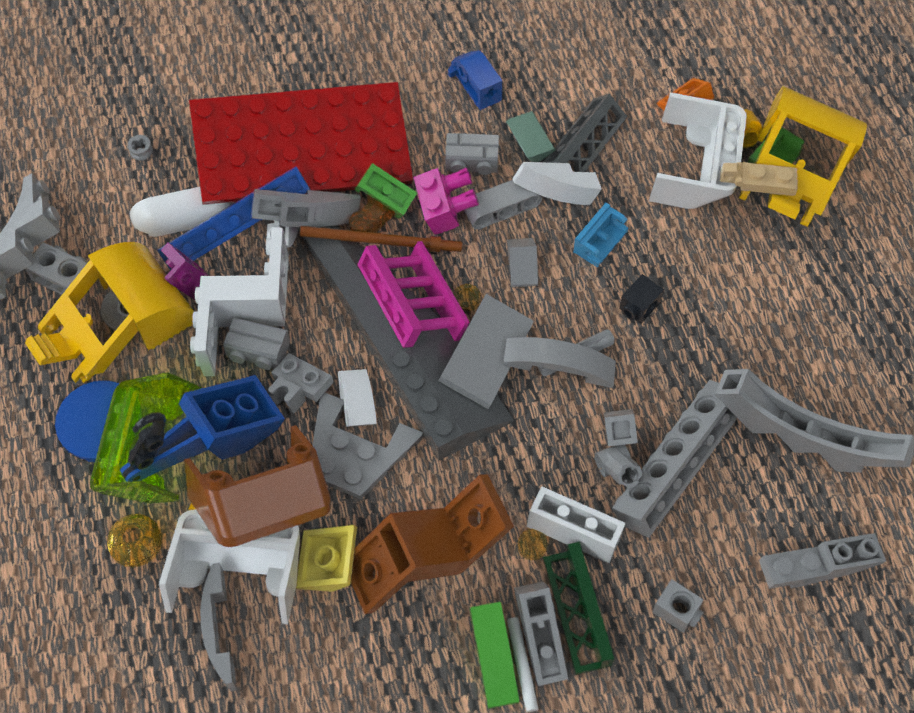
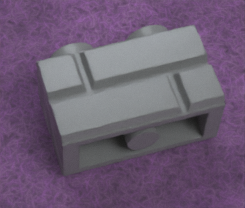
M447 133L446 171L455 173L467 167L469 172H478L481 175L497 173L499 135Z
M233 318L223 347L226 356L233 362L242 364L244 361L255 363L257 367L263 370H270L271 367L276 368L284 359L290 344L288 330Z

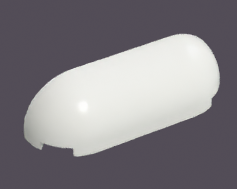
M200 187L143 199L132 207L130 218L133 226L139 231L147 233L149 236H162L190 230L235 202L202 205Z

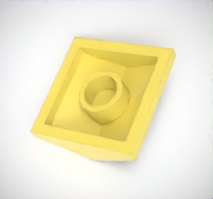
M349 525L303 531L297 573V589L334 592L350 585L357 526Z

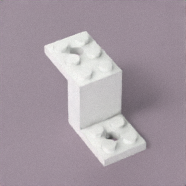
M271 228V239H266V254L270 255L269 262H265L264 275L201 276L200 287L195 289V301L198 304V311L193 312V327L196 328V334L191 337L190 349L191 353L196 355V366L201 368L203 376H215L219 327H230L233 318H240L272 327L285 326L289 254L283 228Z

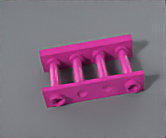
M417 242L410 256L384 258L376 245L366 246L357 265L402 347H413L422 331L446 328L454 341H460L470 322L423 242ZM412 267L417 277L396 279L390 269ZM424 287L429 297L407 299L401 289ZM436 308L441 318L419 320L413 310Z

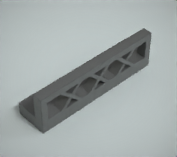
M610 94L593 98L556 145V151L550 154L544 162L568 163L569 161H574V172H585L627 118V115ZM609 109L617 117L613 123H608L607 112ZM596 126L601 127L602 138L600 140H594V128ZM582 144H588V156L586 158H581L580 146Z

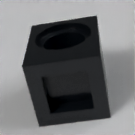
M642 274L622 295L619 309H621L626 318L636 320L642 324L661 303L664 289Z

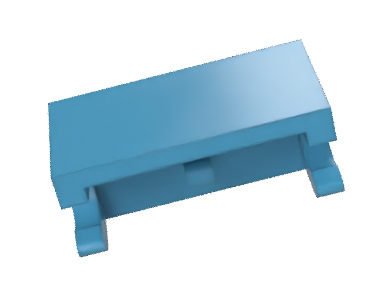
M605 203L575 238L573 252L598 267L628 232V227L624 225L627 218L610 207L608 203Z

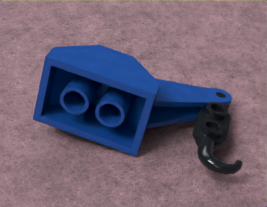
M256 375L186 392L179 402L186 417L164 434L166 417L159 412L144 416L134 425L132 430L136 433L145 425L152 423L151 426L146 427L139 433L138 441L129 452L128 463L121 468L120 472L127 484L133 485L157 472L184 461V459L194 457L207 450L211 451L221 460L234 457L252 449L277 431L285 418Z

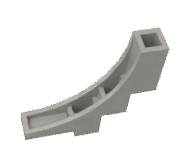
M32 173L23 178L22 192L17 206L0 233V300L6 297V279L33 264V247L60 232V215L56 208L49 204L50 190L43 180L39 181Z
M750 369L725 370L715 393L751 433H776L794 453H819L837 472L862 473L864 466L910 467L914 456L913 435L866 430L818 415L774 391L763 383Z

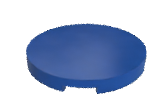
M106 380L90 382L72 391L61 403L55 419L56 434L68 453L88 462L109 461L121 456L130 449L129 446L140 432L139 430L135 433L132 429L143 418V410L135 394L126 386Z

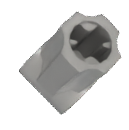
M625 445L611 446L594 454L595 462L598 469H600L601 475L603 477L611 476L619 485H625L627 488L634 487L638 484L640 477L643 476L641 467L631 459Z

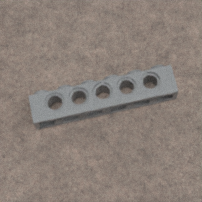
M709 380L704 388L698 392L688 409L682 413L672 430L666 434L656 451L650 455L647 463L641 469L643 476L638 480V484L627 488L617 498L612 509L617 519L625 522V528L649 538L737 420V417L715 395L719 385L718 382Z

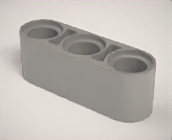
M510 180L476 193L479 205L465 209L464 212L473 228L479 230L536 208L542 202V196Z

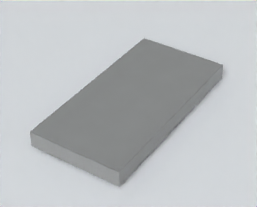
M486 294L438 381L489 409L510 369L509 366L503 365L506 339L526 337L534 321Z

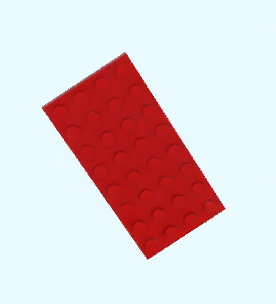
M398 82L189 100L202 205L237 202L254 192V189H259L295 166L300 171L310 190L336 192L355 190L372 163L403 184L413 183Z

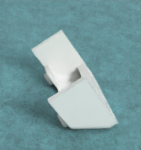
M670 92L662 122L686 126L688 141L694 145L705 147L700 181L657 173L649 201L686 209H695L732 195L737 186L735 183L720 182V172L723 163L741 162L747 117L744 109L734 104Z
M196 510L184 512L178 519L159 582L165 612L172 613L179 587L194 588L201 585L205 581L208 570L211 569L212 565L220 563L223 571L267 575L266 588L270 594L278 597L282 624H288L297 585L300 543L299 526L297 525L236 547H225L216 541Z

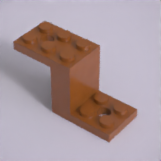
M488 474L478 475L444 508L390 513L355 547L351 584L364 614L377 611L407 582L463 573L515 527ZM478 511L481 514L480 524L477 521Z

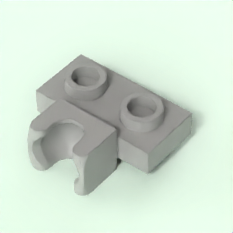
M288 353L271 372L276 381L269 387L268 394L276 405L285 400L289 407V412L295 413L306 401L305 396L317 402L334 381L332 375Z

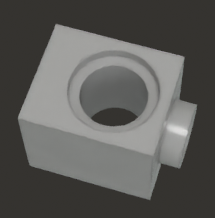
M633 409L604 412L608 446L638 443Z
M671 579L655 603L652 613L684 633L689 625L695 628L704 612L700 610L704 599ZM682 603L686 606L688 612H677L673 608V604Z

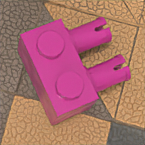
M467 167L446 176L442 175L439 169L436 168L413 177L424 219L434 235L459 227L457 213L479 205L473 189L454 197L450 195L451 191L473 183Z

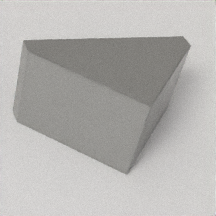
M506 239L511 287L538 286L537 245L534 239Z

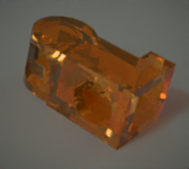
M367 194V205L361 211L354 212L349 218L350 230L377 233L395 215V212Z

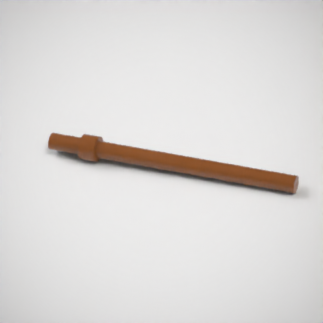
M311 226L300 227V236L414 248L417 242L422 241L428 252L439 253L440 250L461 252L462 241L442 240L439 236L422 238Z

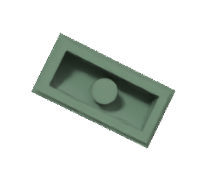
M532 111L506 121L526 157L531 162H540L556 151Z

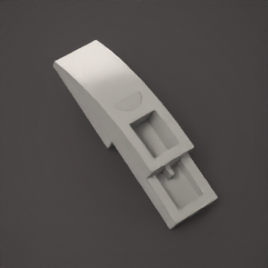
M254 189L251 216L253 219L279 221L280 226L325 227L348 224L351 219L353 220L358 216L355 213H358L361 196L307 190V194Z
M875 533L825 541L817 547L765 555L759 559L769 589L788 585L791 588L801 587L850 575L886 562Z

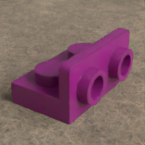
M168 242L161 249L168 258L166 261L167 265L172 268L165 276V279L195 300V289L200 287L201 276L209 275L195 261Z

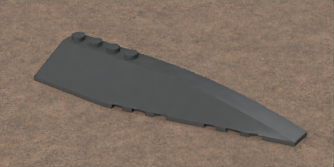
M339 225L321 227L343 230ZM301 236L419 430L423 432L424 438L439 461L514 421L497 394L491 406L487 409L438 381L460 342L454 341L447 328L422 331L413 347H402L357 265L365 250L358 242ZM401 289L407 299L418 298L409 289ZM430 308L413 310L419 320L440 318Z

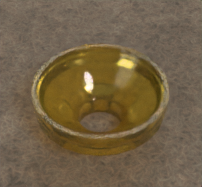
M130 514L122 517L112 526L107 537V546L112 558L118 564L131 568L140 567L152 561L158 555L163 542L160 527L154 520L143 514ZM129 528H137L140 530L138 539L131 543L125 542L123 540L125 531Z

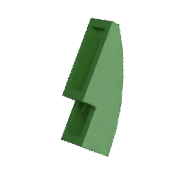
M501 602L470 607V617L488 709L519 703Z

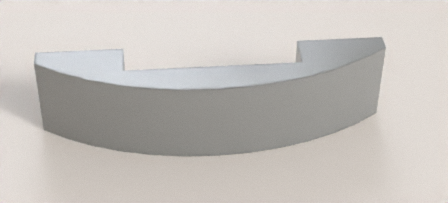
M515 337L506 339L503 365L528 371L531 370L532 366H538L585 376L586 383L613 388L616 361L596 350L566 341L536 337Z
M214 563L207 576L201 599L200 619L202 637L214 669L230 691H235L237 686L234 659L230 652L220 653L215 606L217 602L227 601L225 575L220 563Z

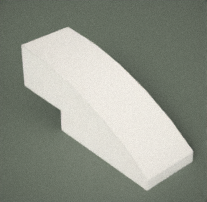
M523 162L512 178L515 184L531 192L571 204L590 205L602 190L595 172H573L570 163Z

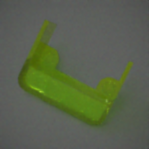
M169 372L122 381L114 390L90 479L91 489L103 495L150 504L179 501L180 495L165 490L162 476L153 474L141 481L126 482L120 470L128 463L129 452L138 441L139 433L146 427L151 426L152 423L145 425L136 433L132 430L134 425L144 416L155 412L162 413L166 417V421L175 420L184 412L179 405L184 393L202 389V387Z

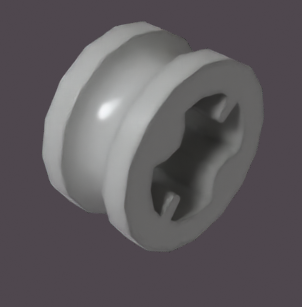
M144 135L133 136L127 143L129 153L135 160H145L153 152L149 138Z

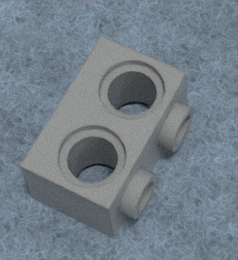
M43 242L33 254V264L25 268L32 281L62 295L88 261L81 256L74 257L69 255L60 246L54 245L53 247Z

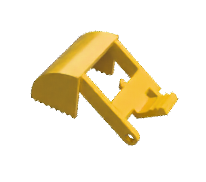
M782 86L774 98L757 139L762 142L769 132L755 164L797 168L798 190L794 196L770 193L768 208L796 219L800 211L801 204H799V201L802 199L808 202L809 205L800 224L808 227L815 213L821 216L843 170L862 146L867 123ZM786 117L845 143V147L828 180L805 170L806 162L802 159L794 165L769 154ZM741 190L739 199L745 201L750 191Z
M117 243L88 255L89 262L38 324V330L42 335L37 334L34 337L31 335L26 339L25 344L39 365L76 359L82 353L85 359L73 372L71 378L75 383L79 381V378L85 383L93 375L104 373L138 331L149 351L150 349H155L157 345H161L169 338H173L175 334H179L187 327L192 326L194 310L180 291L165 279L167 274L148 248L141 243ZM97 279H99L104 290L110 287L129 313L104 345L101 344L90 328L93 324L91 315L88 313L83 318L76 308V305ZM62 324L63 329L59 333L51 334Z

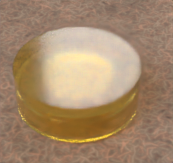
M462 284L455 289L453 295L463 311H472L479 306L481 294L476 286Z
M528 529L519 536L517 547L522 557L527 560H538L545 555L548 541L542 532Z

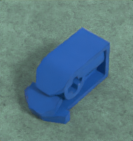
M471 51L455 57L451 61V66L448 69L449 77L456 76L479 110L502 101V79L481 51Z

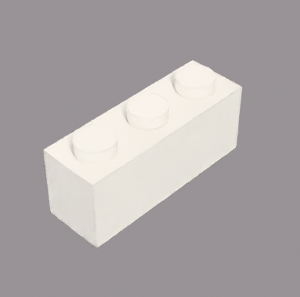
M541 487L529 511L526 527L567 545L580 542L583 552L610 563L621 538L625 522Z

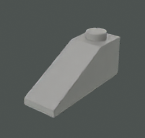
M544 581L515 587L514 593L537 686L567 680L568 675L550 588Z

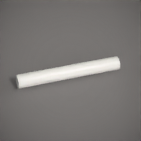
M510 618L507 620L525 709L527 713L537 711L539 709L519 618Z

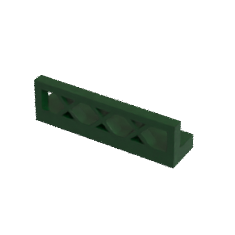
M580 542L568 544L566 552L543 557V562L575 675L612 667L614 655ZM568 560L571 571L566 579L553 572L551 563ZM571 577H573L575 585L569 582ZM556 581L562 584L560 589H558ZM565 587L572 589L578 594L579 600L574 608L563 603L560 595ZM580 604H581L583 613L577 611V609L579 608ZM565 610L570 612L568 619L566 617ZM574 615L586 621L587 630L583 637L570 631L569 623ZM588 634L590 635L592 643L585 640ZM573 639L579 642L576 648ZM582 645L594 650L597 662L580 666L577 653Z

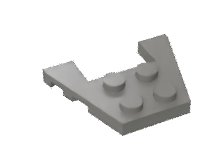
M324 393L319 401L312 446L317 451L326 484L358 499H362L387 475V472L398 461L400 462L407 455V452L415 444L422 440L423 432L399 423L388 446L385 448L335 427L344 410V401Z

